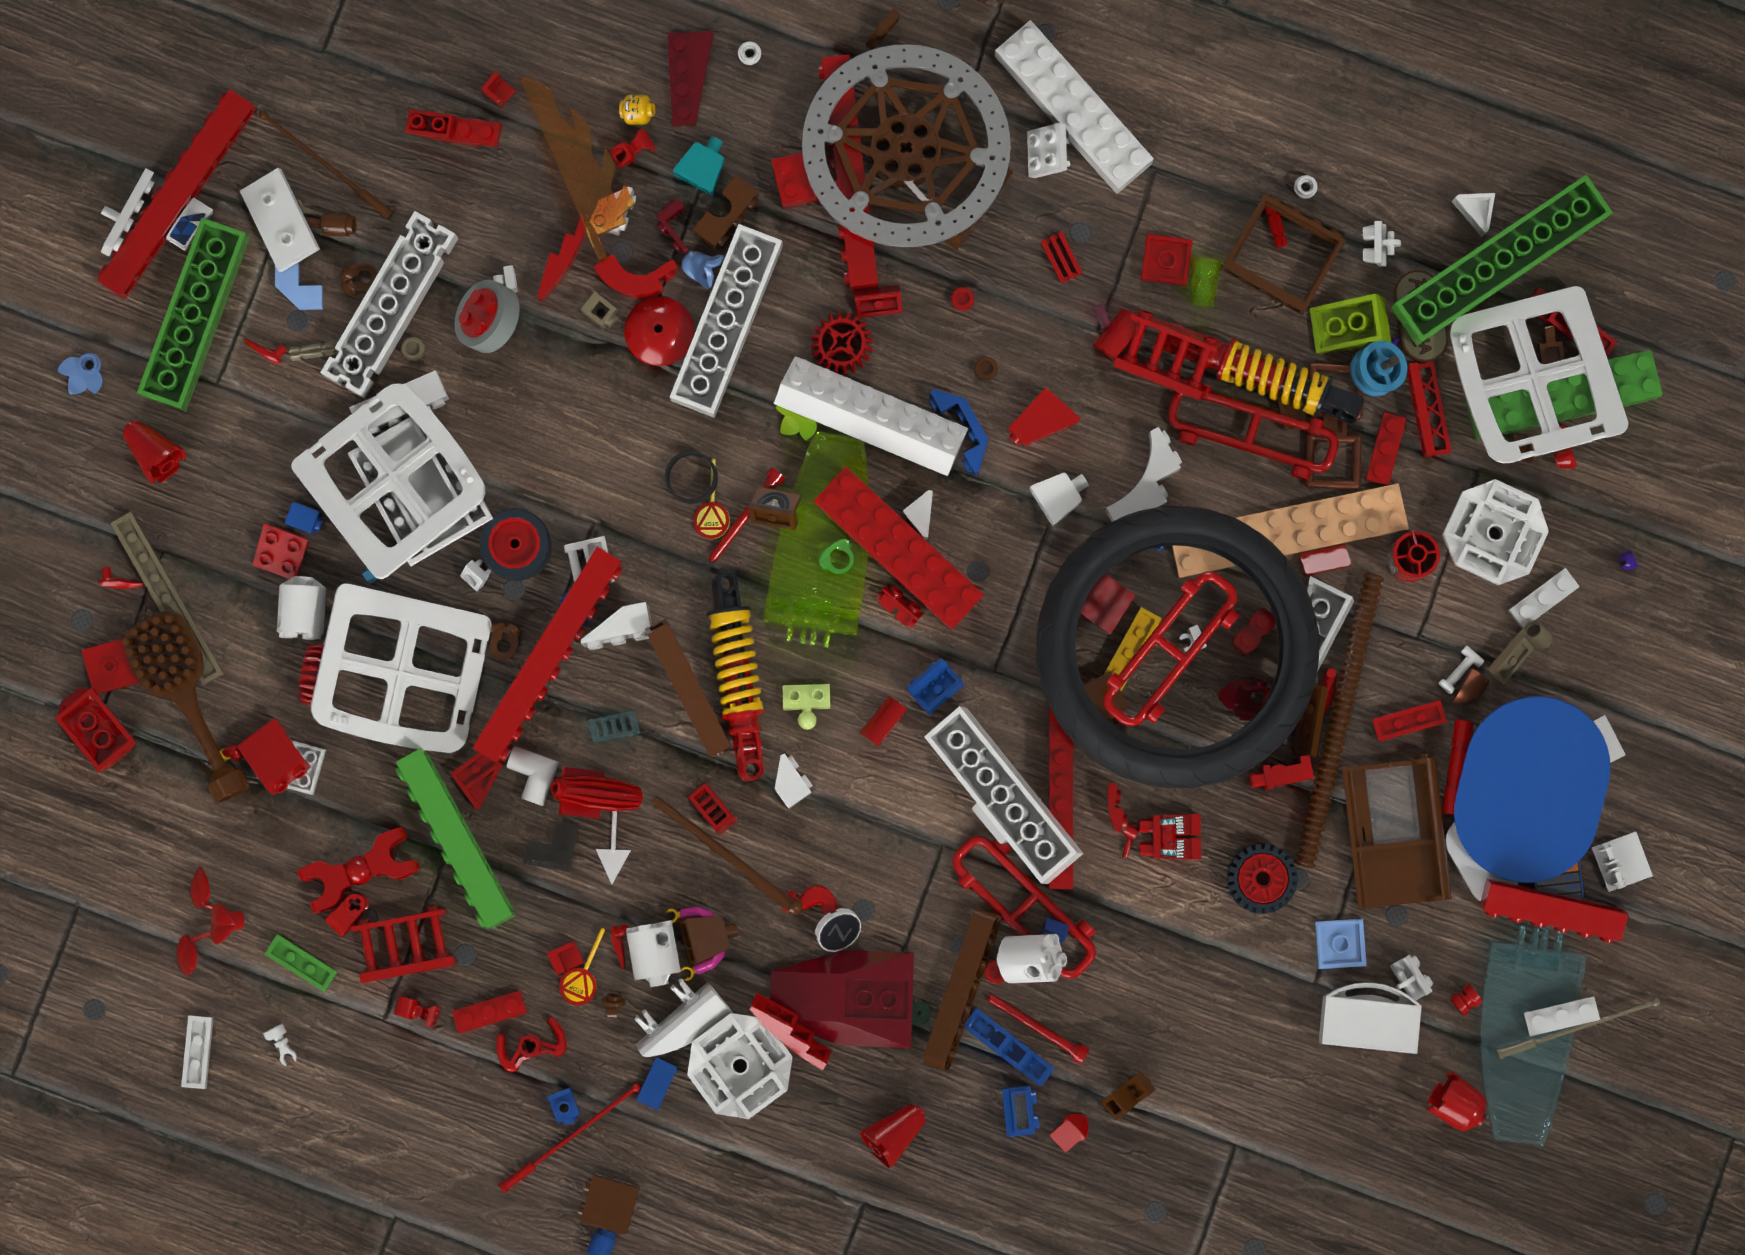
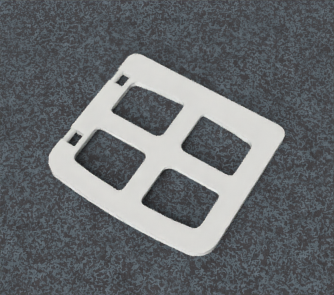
M1573 286L1465 314L1453 322L1450 337L1463 390L1487 453L1496 462L1512 463L1525 458L1593 442L1594 440L1620 435L1627 430L1628 420L1586 293L1581 287ZM1551 312H1560L1571 331L1579 355L1549 364H1541L1537 360L1525 320ZM1505 325L1508 327L1520 364V370L1515 373L1482 380L1474 354L1471 335L1478 331ZM1585 374L1594 402L1596 419L1591 422L1561 429L1548 394L1547 384L1551 381ZM1524 389L1530 394L1542 434L1514 442H1507L1497 425L1488 399ZM1602 425L1604 432L1591 434L1590 428ZM1532 444V451L1520 452V446Z
M399 383L391 384L384 388L375 398L361 406L292 462L293 472L369 571L378 579H384L477 507L485 495L484 482L452 435L408 386ZM381 401L384 406L375 413H372L370 408ZM394 406L401 407L427 435V439L399 461H393L368 430L370 424ZM353 440L377 469L378 477L353 498L346 500L331 479L324 466V462L347 442ZM323 446L326 451L315 459L312 454ZM440 453L456 474L463 490L460 495L441 510L433 513L410 484L409 476L433 456ZM388 492H394L419 524L418 528L393 547H386L360 519V514Z
M341 584L337 587L311 701L313 718L320 725L387 744L446 753L459 750L465 744L468 736L470 719L485 658V650L490 635L491 620L485 615L352 584ZM354 614L371 615L400 621L401 627L395 655L391 661H383L344 651L349 622ZM421 626L443 631L466 641L467 648L459 677L418 669L413 666L412 658L418 630ZM474 639L482 640L479 654L472 652ZM340 670L381 678L387 682V691L379 721L352 715L333 707L332 699ZM408 686H417L455 696L450 726L446 732L424 731L405 728L399 725L398 721L404 694ZM459 710L466 711L463 725L456 723Z

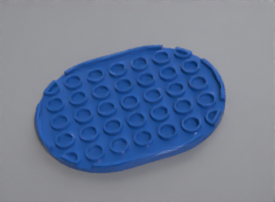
M1527 696L1499 706L1478 725L1467 748L1454 803V818L1457 834L1464 849L1484 870L1509 881L1523 883L1540 882L1566 872L1585 855L1597 831L1609 784L1611 767L1605 739L1598 726L1588 715L1573 704L1558 698Z

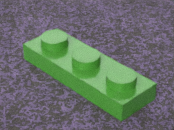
M279 934L276 935L265 952L266 956L323 992L327 991L338 973L335 969Z

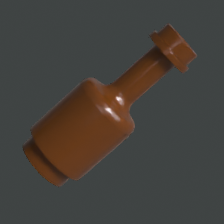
M326 212L322 215L321 219L305 218L310 228H320L326 236L348 237L356 232V217L351 216L349 213Z

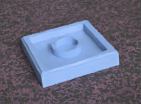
M1363 919L1315 922L1318 969L1366 966Z

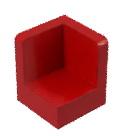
M496 71L480 88L483 95L500 109L516 93L515 89L506 83Z
M575 941L547 953L556 975L583 964V959Z

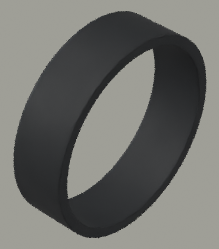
M681 452L674 456L666 467V486L675 498L684 503H700L709 498L716 489L718 482L717 469L713 462L700 452ZM696 455L703 457L710 463L713 470L711 487L704 495L696 499H684L677 496L670 485L672 467L678 460L686 456Z

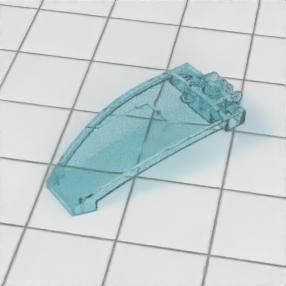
M1519 926L1516 944L1490 940L1482 995L1483 1003L1481 1004V1070L1487 1111L1494 1139L1543 1146L1554 1124L1552 1119L1560 1095L1574 1032L1539 1043L1534 1048L1504 1057L1502 1060H1499L1496 1049L1531 1038L1538 1039L1568 1029L1563 1028L1530 1036L1524 1013L1579 1000L1587 955L1561 950L1563 933L1559 931L1555 935L1554 949L1547 948L1549 931L1544 929L1541 935L1540 947H1538L1539 929L1534 928L1532 931L1531 945H1523L1526 931L1525 927Z

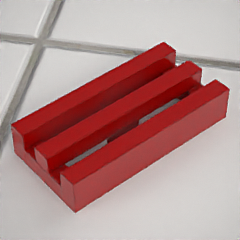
M1062 231L1041 241V245L1061 284L1082 274ZM1058 239H1060L1063 248L1075 270V272L1073 273L1071 272L1067 264V261L1056 241ZM1050 243H1052L1067 273L1065 277L1048 246Z

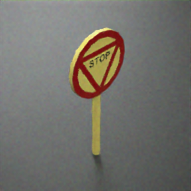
M712 458L711 461L716 467V460ZM711 467V482H710V487H711L712 482H713V470H712V467ZM715 491L710 496V502L703 504L697 509L693 519L694 528L697 533L707 539L721 537L725 534L730 524V517L726 508L719 503H715Z

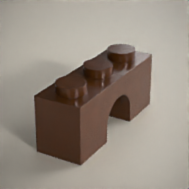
M735 175L722 191V197L732 206L730 213L725 217L718 218L707 211L693 228L694 234L715 250L719 246L723 248L731 237L728 234L733 228L737 229L738 224H742L745 220L743 215L748 209L752 211L758 204V191Z

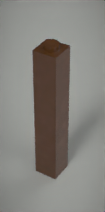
M667 619L646 628L645 631L709 757L724 754L727 748L731 747Z

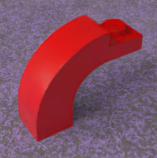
M613 254L593 266L600 279L608 288L619 295L634 299L649 298L664 292L661 282L665 281L667 283L677 276L676 272L679 271L678 266L671 259L647 275H633L622 268Z

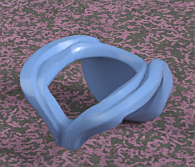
M691 251L683 256L682 269L688 277L700 283L705 289H709L714 281L712 267L721 265L725 256L721 254L709 256L702 252Z

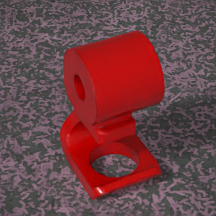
M641 129L630 144L622 142L611 149L609 154L618 169H622L636 161L635 155L640 153L641 149H650L652 152L657 149L646 130Z
M404 996L398 997L393 1014L414 1020L416 1017L425 1019L426 1026L436 1027L442 1007L431 1006L427 1008L420 1006L419 1000Z

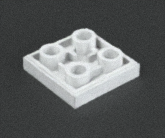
M292 741L311 768L307 770L305 776L295 779L287 788L314 795L326 750Z

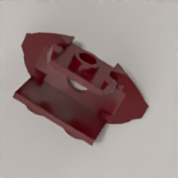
M1246 678L1238 679L1219 690L1218 700L1225 707L1233 710L1235 717H1239V720L1250 721L1267 699L1274 679H1271V682H1267L1264 679H1254L1253 682L1247 681ZM1255 691L1264 693V700L1259 704L1251 701V695Z

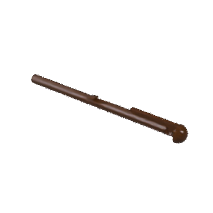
M656 796L652 804L705 843L712 852L718 853L749 877L748 881L786 909L788 914L797 915L802 911L803 904L800 899L796 901L791 899L660 797Z

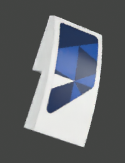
M193 197L172 226L166 239L186 251L193 242L201 218L208 220L213 214V209Z

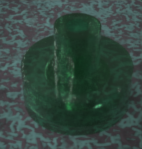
M922 1001L912 1003V1023L915 1025L927 1023L931 1017L930 1007Z

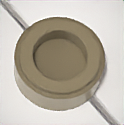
M409 337L402 343L401 351L406 359L418 361L425 354V345L419 338Z

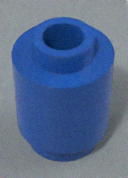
M598 1227L597 1232L594 1231L586 1253L589 1255H611L616 1242L614 1240L616 1233Z

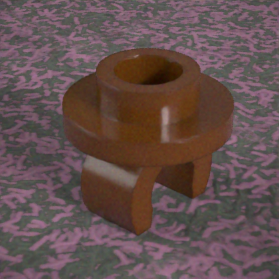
M609 993L606 997L602 998V1005L608 1007L607 1018H617L618 1007L625 1005V999L620 994Z

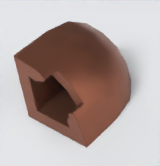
M1473 668L1470 669L1451 703L1462 706L1476 702L1485 691L1489 679L1483 678L1482 674Z

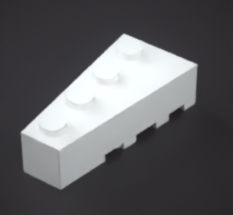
M1310 576L1307 591L1319 628V670L1354 600L1352 596Z

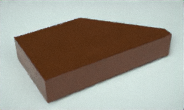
M893 8L878 25L866 43L870 50L875 49L898 23L900 13Z

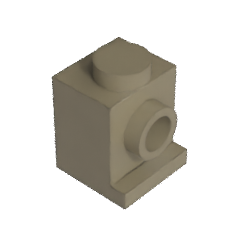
M596 292L591 295L580 309L582 314L603 330L606 326L611 328L618 319L616 315L618 312L617 308ZM599 310L606 311L604 317H599L597 313Z

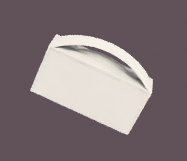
M1354 983L1337 988L1323 996L1319 1043L1417 1054L1421 1005L1404 992L1383 984ZM1355 988H1377L1398 995L1399 1000L1394 1002L1388 998L1376 995L1347 997L1345 992Z

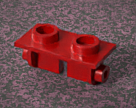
M886 585L876 597L879 600L878 603L889 613L895 608L899 609L894 617L905 627L913 628L924 615L921 607L916 602L909 601L904 597L902 590L895 585Z

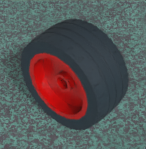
M508 509L499 512L493 516L492 520L486 523L481 533L480 552L485 564L496 575L507 580L520 581L535 576L545 567L551 555L552 541L547 527L539 517L526 510ZM513 541H519V546L517 548H514L511 545Z

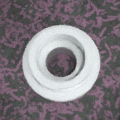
M745 42L738 49V57L746 65L756 64L761 58V49L754 42ZM751 50L754 52V55L747 57L745 53Z
M1300 176L1294 183V191L1300 198H1311L1317 191V182L1311 176ZM1307 184L1310 189L1303 191L1301 185Z

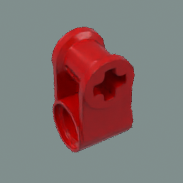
M359 893L349 895L329 914L325 922L341 937H344L351 930V927L356 924V921L368 910V898ZM360 899L361 902L359 903V906L361 908L353 909V906L355 905L353 900Z

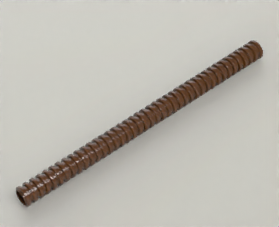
M1372 573L1363 575L1365 581L1361 583L1363 588H1360V592L1362 593L1358 596L1360 602L1356 604L1358 609H1355L1356 616L1353 617L1355 622L1351 625L1353 631L1349 633L1351 635V638H1348L1350 643L1346 646L1348 652L1344 654L1346 659H1343L1345 664L1341 667L1343 672L1339 675L1341 680L1338 681L1339 688H1336L1338 693L1334 695L1336 701L1332 704L1334 709H1331V713L1333 714L1329 716V720H1331L1327 725L1329 731H1326L1327 738H1324L1326 743L1322 745L1324 751L1320 754L1322 759H1319V763L1321 764L1317 766L1319 772L1315 774L1317 780L1313 783L1315 784V788H1312L1314 793L1310 795L1312 801L1308 803L1310 809H1307V813L1309 814L1305 817V820H1307L1306 824H1303L1305 830L1301 833L1303 834V838H1300L1302 843L1298 845L1300 851L1296 853L1298 859H1295V863L1303 867L1315 868L1316 866L1314 860H1317L1316 853H1319L1317 848L1321 845L1319 839L1323 837L1321 832H1324V828L1322 827L1323 824H1326L1324 818L1328 816L1326 810L1330 808L1328 803H1331V799L1329 798L1333 795L1331 789L1335 787L1333 781H1336L1335 774H1338L1336 768L1340 766L1338 760L1342 758L1340 753H1343V749L1341 748L1345 745L1343 739L1347 737L1345 731H1348L1347 724H1350L1348 719L1352 716L1350 710L1354 708L1352 703H1355V699L1353 698L1357 695L1355 689L1359 687L1357 682L1360 681L1359 674H1362L1360 669L1364 666L1362 660L1366 658L1364 653H1367V649L1365 648L1369 645L1367 639L1371 637L1369 632H1372L1371 625L1374 624L1372 619L1376 616L1374 610L1378 608L1376 603H1379V599L1377 598L1381 595L1379 589L1383 587L1381 582H1384V578Z

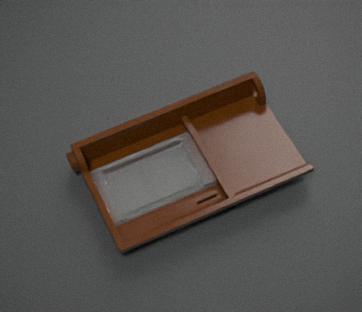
M1430 754L1416 755V760L1342 767L1358 909L1452 899L1435 758H1431Z

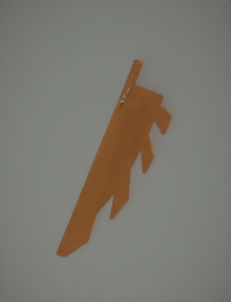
M529 76L523 77L521 79L523 88L598 260L605 259L607 255L598 236L626 224L624 214L635 205L627 186L623 187L616 200L611 190L616 165L608 151L604 150L603 169H600L592 155L591 131L588 123L574 108L571 109L575 132L558 114L551 89Z

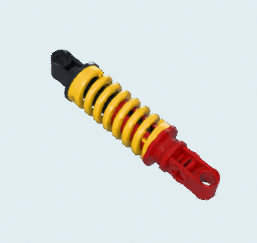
M1173 323V325H1176V326H1178V327H1181V328H1183V329H1186V330H1188V331H1191V332L1196 333V334H1198V335H1201V336H1203V337L1205 336V335H1203V334H1201V333H1197V332H1195V331H1192V330H1190V329H1187V328H1185L1184 326H1182V325H1180V324H1175V323ZM1168 334L1163 350L1176 355L1181 338ZM1217 338V342L1223 344V347L1217 353L1211 351L1205 368L1217 371V380L1230 383L1235 382V385L1238 387L1247 382V390L1253 391L1258 387V394L1261 396L1270 391V399L1277 400L1282 393L1281 402L1284 405H1288L1294 397L1293 407L1298 410L1306 402L1303 411L1316 419L1323 412L1346 423H1355L1364 404V399L1356 393L1333 386L1332 376L1322 375L1320 378V374L1314 372L1310 379L1307 380L1308 369L1305 367L1301 368L1298 375H1295L1297 367L1295 363H1290L1286 368L1284 367L1285 360L1282 358L1273 363L1272 354H1267L1263 359L1259 349H1255L1253 354H1250L1249 345H1243L1237 339L1233 338L1229 344H1225ZM1190 342L1185 359L1197 363L1203 347Z
M725 571L715 576L712 580L715 610L709 611L706 614L708 619L711 620L710 630L719 632L712 636L711 641L714 644L720 645L714 648L713 654L721 657L716 660L715 667L723 671L719 672L716 678L718 681L724 682L718 688L719 693L726 694V696L720 699V704L727 707L723 708L721 719L728 720L731 728L728 731L729 735H733V750L736 757L738 776L743 781L748 782L759 779L764 773L762 744L759 737V731H762V728L758 724V716L765 714V710L760 697L755 698V695L761 693V688L753 687V683L759 681V676L752 675L751 670L758 667L756 662H750V658L756 656V651L745 650L744 646L754 643L752 637L743 638V633L753 630L752 626L741 625L742 622L749 623L751 607L741 606L738 578L733 572ZM722 577L729 581L728 589L721 586L720 581ZM748 764L753 765L755 768L753 776H750L746 771Z

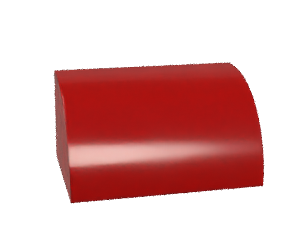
M1123 308L1092 344L1113 362L1131 342L1138 321L1130 319L1132 313Z
M888 696L859 733L878 747L906 713L907 708Z

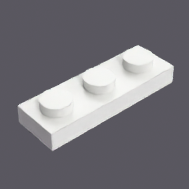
M1565 568L1508 611L1521 629H1523L1528 622L1536 620L1580 586Z
M1594 996L1524 1013L1530 1036L1600 1020Z
M188 1016L181 1087L207 1089L214 1017Z

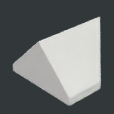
M1495 193L1458 194L1452 201L1454 206L1481 237L1488 232Z

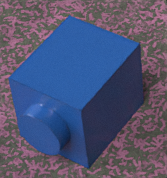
M292 502L284 524L314 536L316 531L319 532L321 530L324 519L321 518L322 513Z

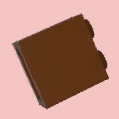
M594 1174L593 1178H588L584 1192L588 1193L586 1202L581 1201L577 1214L581 1216L580 1222L626 1235L641 1187Z

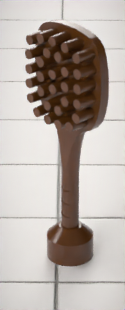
M164 611L153 614L135 624L122 639L128 662L136 678L151 695L157 698L172 700L189 721L214 771L208 783V789L215 803L224 802L248 790L250 785L243 771L226 765L202 715L198 703L196 685L203 675L204 661L199 643L187 621L177 612Z

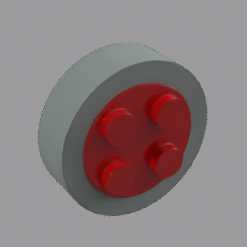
M483 280L473 285L463 296L456 312L455 332L459 341L481 353H491L501 348L517 330L516 325L520 307L516 293L512 289L493 280Z

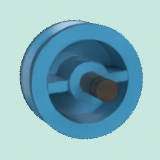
M1376 341L1356 352L1351 361L1350 373L1354 384L1360 391L1369 396H1382L1402 385L1407 375V362L1404 354L1397 346L1387 341Z

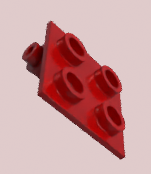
M264 523L252 565L291 579L294 576H298L305 550H308L310 542L307 538Z

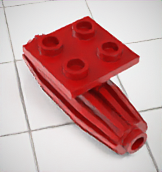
M563 767L562 776L557 777L551 784V793L554 799L560 801L558 814L600 819L601 810H636L642 804L643 791H641L640 787L615 778L604 777V772Z

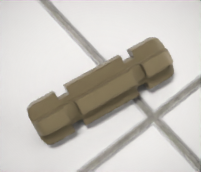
M326 342L324 345L319 343L304 345L302 348L298 346L289 348L290 359L293 361L301 360L302 357L308 359L323 357V354L330 356L336 353L333 342Z

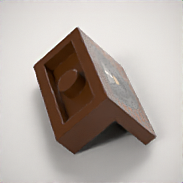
M757 487L748 506L751 522L796 530L798 525L796 510L802 499L801 494Z

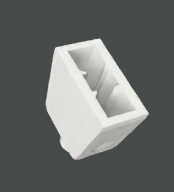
M1064 472L1030 486L1029 490L1052 527H1054L1082 502L1078 492L1088 487L1089 484L1082 474L1070 480Z

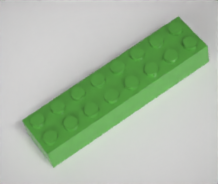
M201 218L138 388L137 394L141 397L183 412L187 411L250 237L245 232Z
M1652 350L1608 360L1623 407L1655 400L1663 395ZM1585 374L1551 381L1547 384L1548 394L1558 422L1596 414L1588 379ZM1521 389L1488 399L1502 435L1540 427L1528 391ZM1465 396L1475 441H1480L1482 439Z
M420 748L396 761L398 768L395 770L399 778L409 785L410 788L407 789L411 800L416 803L418 802L421 809L418 812L424 823L427 822L432 827V830L429 832L434 842L441 844L444 851L441 854L445 862L450 865L452 864L455 872L452 874L457 884L463 885L467 892L464 893L468 904L475 906L478 911L475 916L481 927L493 929L515 917L516 913L427 750Z

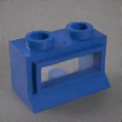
M1030 1085L1001 1088L1006 1136L1035 1134V1129L1039 1128L1038 1114H1033L1032 1106L1037 1104L1036 1091H1031Z

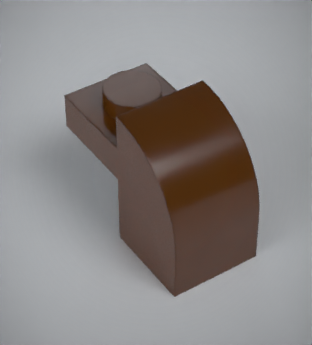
M1140 1071L1120 1084L1101 1103L1112 1117L1117 1120L1128 1113L1140 1101L1151 1095L1156 1089L1151 1084V1081Z

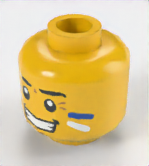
M629 94L624 100H621L619 114L626 124L646 125L651 117L655 115V104L651 103L647 95Z

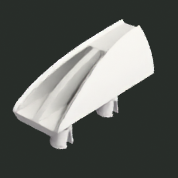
M679 979L678 981L684 991H681L674 984L671 986V990L683 1002L675 1011L659 1024L648 1014L647 1010L642 1011L647 1022L638 1015L634 1018L647 1033L646 1036L636 1043L637 1049L642 1056L651 1057L682 1048L692 1043V1041L730 1013H733L732 1010L708 982L694 993L683 979Z

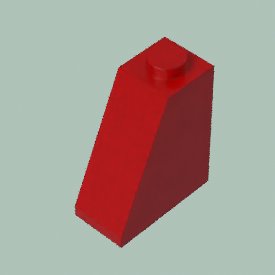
M1045 387L1008 428L1007 432L1010 433L1008 437L1017 446L1022 444L1026 447L1077 425L1081 418Z

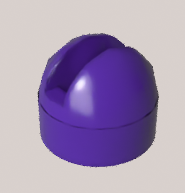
M1631 550L1620 555L1618 562L1625 561L1626 563L1620 568L1626 571L1638 568Z

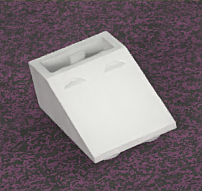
M643 602L621 607L581 639V644L584 647H588L589 650L603 648L604 643L611 642L615 646L625 644L626 639L634 638L636 641L649 639L645 631L646 628L652 626L648 604Z

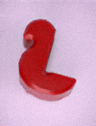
M811 886L799 898L796 896V891L786 893L794 901L797 899L802 901V910L821 904L824 915L829 912L831 914L837 912L838 905L835 897L829 889L823 886ZM781 906V908L783 909V911H785L786 913H788V911Z

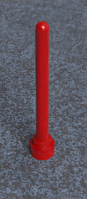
M771 467L766 473V482L762 487L776 488L778 484L781 486L786 478ZM748 506L709 555L711 563H715L749 520Z
M994 994L988 996L987 1000L990 1004L1069 1052V1056L1073 1058L1072 1060L1081 1065L1090 1050L1083 1044L1081 1046L1072 1044Z

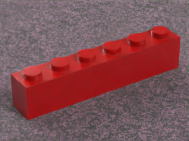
M1486 879L1479 905L1485 911V914L1491 917L1499 918V915H1504L1514 922L1522 923V920L1531 921V925L1545 928V925L1553 926L1554 930L1567 933L1568 930L1576 931L1577 935L1585 938H1590L1591 935L1600 937L1601 941L1613 943L1614 940L1622 941L1629 915L1622 908Z

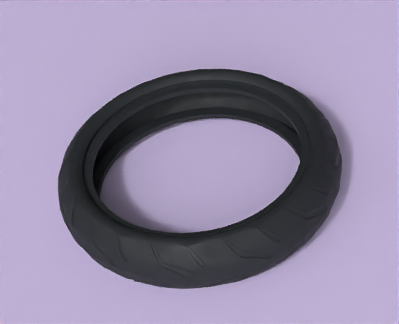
M1160 506L1125 515L1101 527L1067 557L1053 578L1040 611L1036 639L1037 667L1045 698L1056 720L1071 740L1089 758L1121 777L1145 785L1162 788H1196L1229 780L1255 767L1273 753L1291 734L1308 706L1315 685L1319 664V628L1310 596L1291 561L1264 535L1237 518L1213 510L1188 506ZM1189 546L1215 553L1229 560L1244 571L1259 587L1272 610L1276 622L1279 639V661L1274 683L1267 699L1256 715L1242 729L1232 736L1209 746L1194 749H1167L1152 746L1128 736L1111 724L1096 708L1085 690L1079 674L1075 651L1076 629L1082 606L1089 592L1097 581L1120 561L1141 551L1156 547Z

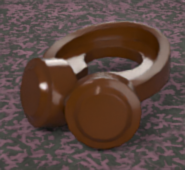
M359 263L350 268L345 266L340 274V280L344 282V291L350 296H355L358 292L368 291L378 271L374 266L367 263ZM361 271H367L371 276V280L368 283L353 282L351 278L358 276V273Z
M494 624L490 628L492 632L490 639L491 652L497 659H510L518 649V637L521 631L514 624ZM507 632L511 647L508 652L501 653L497 649V644L502 640L503 633Z

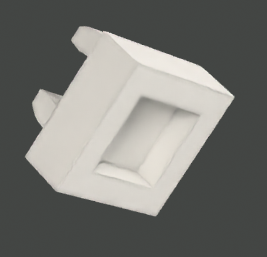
M513 265L503 267L504 275L493 276L494 281L512 289L515 293L518 292Z
M481 559L476 562L471 560L460 575L476 592L483 587L491 572L490 568L483 571L479 567L483 562Z
M1198 625L1187 630L1188 634L1185 633L1179 637V640L1185 638L1190 640V646L1184 648V652H1187L1201 634ZM1206 643L1204 644V646H1203L1200 650H1202V649H1204V648L1207 647Z

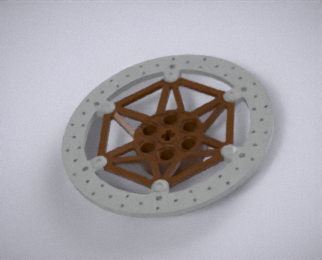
M907 44L880 47L858 55L843 64L823 83L816 93L806 115L803 128L802 154L804 167L812 190L821 205L837 222L864 239L888 246L919 247L931 245L956 236L969 228L981 218L996 199L1004 183L1010 161L1011 145L1008 121L1004 109L991 86L977 71L961 59L941 50L920 45ZM895 68L922 69L939 74L949 79L945 86L892 79L888 78L886 70ZM869 77L872 82L869 89L837 126L829 125L830 116L844 94L855 84ZM891 87L936 93L938 96L913 115L908 114ZM962 92H965L971 98L981 114L988 138L987 149L978 148L958 100V96ZM877 93L880 116L878 128H846L870 98ZM884 93H886L898 111V115L890 118L886 117ZM943 102L933 125L923 118ZM950 105H953L969 147L939 138L938 132ZM894 126H900L903 132L896 134L891 129ZM916 130H923L926 132V135L924 137H917L914 132ZM849 137H872L871 148ZM825 142L835 143L855 193L849 200L839 190L829 172L825 156ZM884 143L889 149L880 151L877 149V146ZM844 144L871 157L873 166L863 186L859 185ZM942 148L964 154L940 159ZM902 149H910V153L907 151L904 154L902 153ZM930 150L935 156L926 158L923 156V153ZM966 162V165L953 181L936 198L933 174L937 168ZM892 164L897 167V170L895 172H888L885 167ZM975 165L984 166L985 169L982 177L971 195L957 208L947 214H943L941 206ZM911 168H917L921 173L917 176H912L908 171ZM878 174L884 182L869 190ZM925 182L927 185L928 199L917 188V186ZM893 185L900 188H909L922 204L875 198L874 196ZM867 205L925 213L927 222L913 224L892 223L875 218L863 212Z

